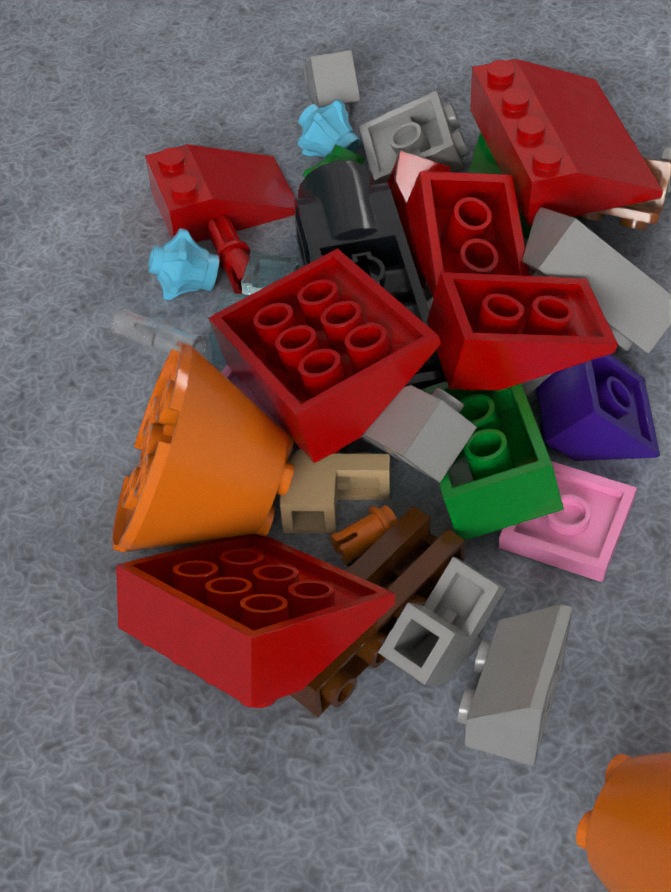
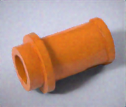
M373 505L368 509V515L337 533L330 534L331 545L336 553L342 552L343 555L340 558L347 566L353 560L362 556L398 519L387 505L380 508Z

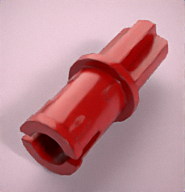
M228 217L212 218L207 225L209 228L208 234L217 251L215 255L219 256V267L225 269L234 293L240 296L256 291L250 279H252L256 287H260L261 279L249 258L251 251L248 244L240 240Z

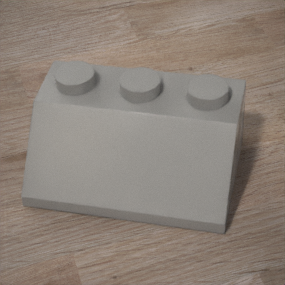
M543 207L538 210L534 217L522 262L535 271L533 276L586 278L612 330L618 347L627 352L631 346H634L649 354L671 325V294L576 218Z

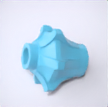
M340 99L335 100L327 107H318L316 104H312L303 111L298 120V124L302 127V136L297 142V145L303 149L302 154L309 157L320 156L325 158L328 153H331L335 144L354 153L357 152L361 145V139L355 135L353 128L350 126L348 121L349 113L345 110V103Z
M179 228L173 239L164 243L162 247L153 245L148 262V273L156 274V278L162 286L163 299L172 300L176 296L189 291H199L200 289L211 291L214 287L219 268V256L208 253V250L200 247L193 241L188 230Z

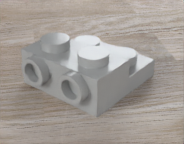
M437 90L359 126L369 168L376 184L386 183L400 151L450 166V172L453 173L466 169L462 158L470 155L461 131L454 132V130L461 127L460 121L452 103L444 106Z

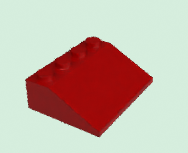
M519 59L496 60L489 64L472 67L470 111L501 173L512 175L517 205L528 226L533 224L534 217L541 207L573 217L662 198L663 190L596 79Z
M338 248L208 317L226 364L314 464L362 437L441 345L439 335Z
M257 534L212 540L116 564L118 628L141 641L143 645L151 647L171 659L173 663L184 667L204 679L206 683L219 688L240 701L242 705L250 708L268 707L273 705L276 699L302 691L395 605L394 592L271 537Z

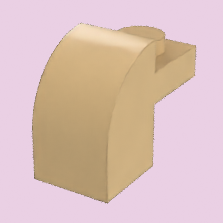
M300 448L287 462L294 465V474L288 492L285 496H280L283 533H336L338 500H390V454H372L368 452L339 454L338 451L314 464Z

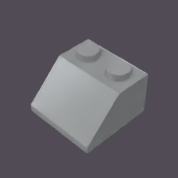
M559 604L501 619L498 622L493 640L482 639L474 665V673L481 674L476 690L465 689L457 717L458 723L466 725L465 746L534 766L563 668L573 607Z

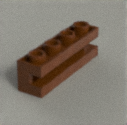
M412 506L346 570L353 575L394 592L395 605L302 691L290 695L317 717L331 704L334 707L341 706L354 691L357 684L356 678L369 665L377 668L387 659L378 652L407 603L424 606L452 557L464 561L465 540L449 529L439 538L431 534V517L415 506Z

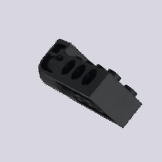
M334 161L321 165L307 174L299 185L297 198L294 199L296 240L303 266L338 248L428 326L429 308L389 185L387 183L376 184L372 172L364 165L353 161ZM435 350L405 387L412 385L418 389H423L447 381L437 350Z

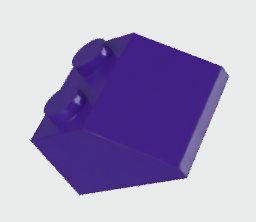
M611 354L554 372L536 388L543 421L542 435L545 442L553 450L560 451L575 461L657 458L660 456L645 379Z

